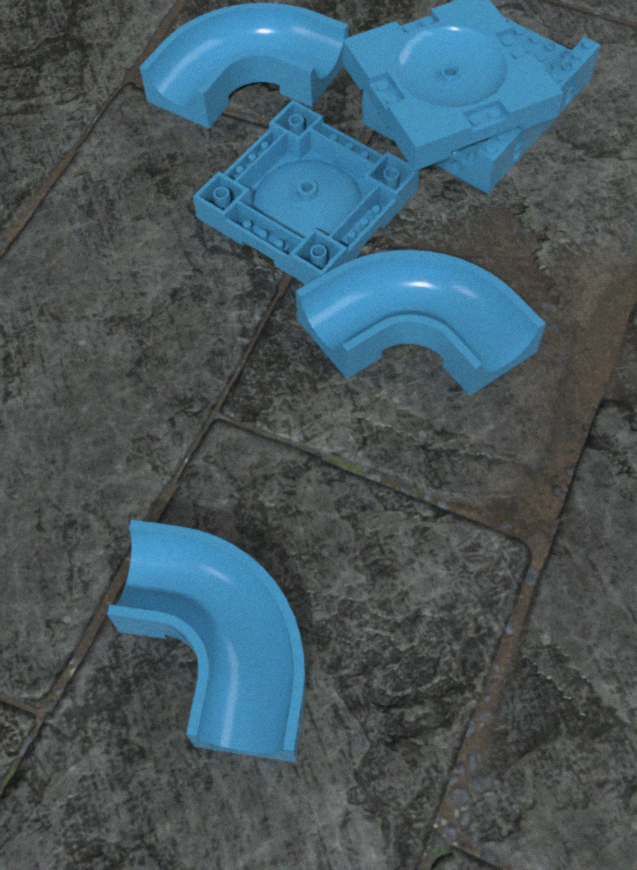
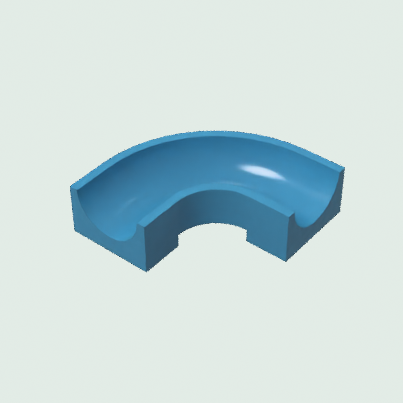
M278 3L240 4L203 14L170 34L140 66L147 102L207 128L212 126L229 105L228 96L237 88L249 83L269 82L280 86V94L312 107L344 67L343 39L349 37V25L305 8Z
M393 250L362 256L330 270L296 290L298 322L346 379L382 358V350L399 344H416L427 347L443 358L442 366L464 391L471 396L537 353L546 325L508 285L490 272L463 259L430 251Z
M131 520L129 527L132 545L131 561L126 585L116 605L109 604L107 615L121 633L167 639V636H171L187 644L196 654L198 660V679L186 732L189 740L194 747L296 763L305 711V661L301 636L295 616L277 583L250 555L217 536L181 526Z

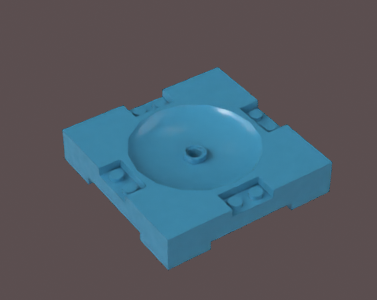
M455 0L432 8L430 16L399 26L397 21L343 39L344 67L358 88L364 89L395 135L396 145L414 171L450 158L451 152L515 127L519 126L522 130L558 117L564 92L532 53L527 55L511 35L512 27L490 0Z
M292 100L269 122V129L224 173L218 171L193 196V201L198 219L242 246L247 243L273 259L276 267L302 283L308 284L330 270L356 259L360 255V249L380 227L384 229L418 191L420 169L414 171L409 163L389 152H386L384 155L324 123L323 116Z

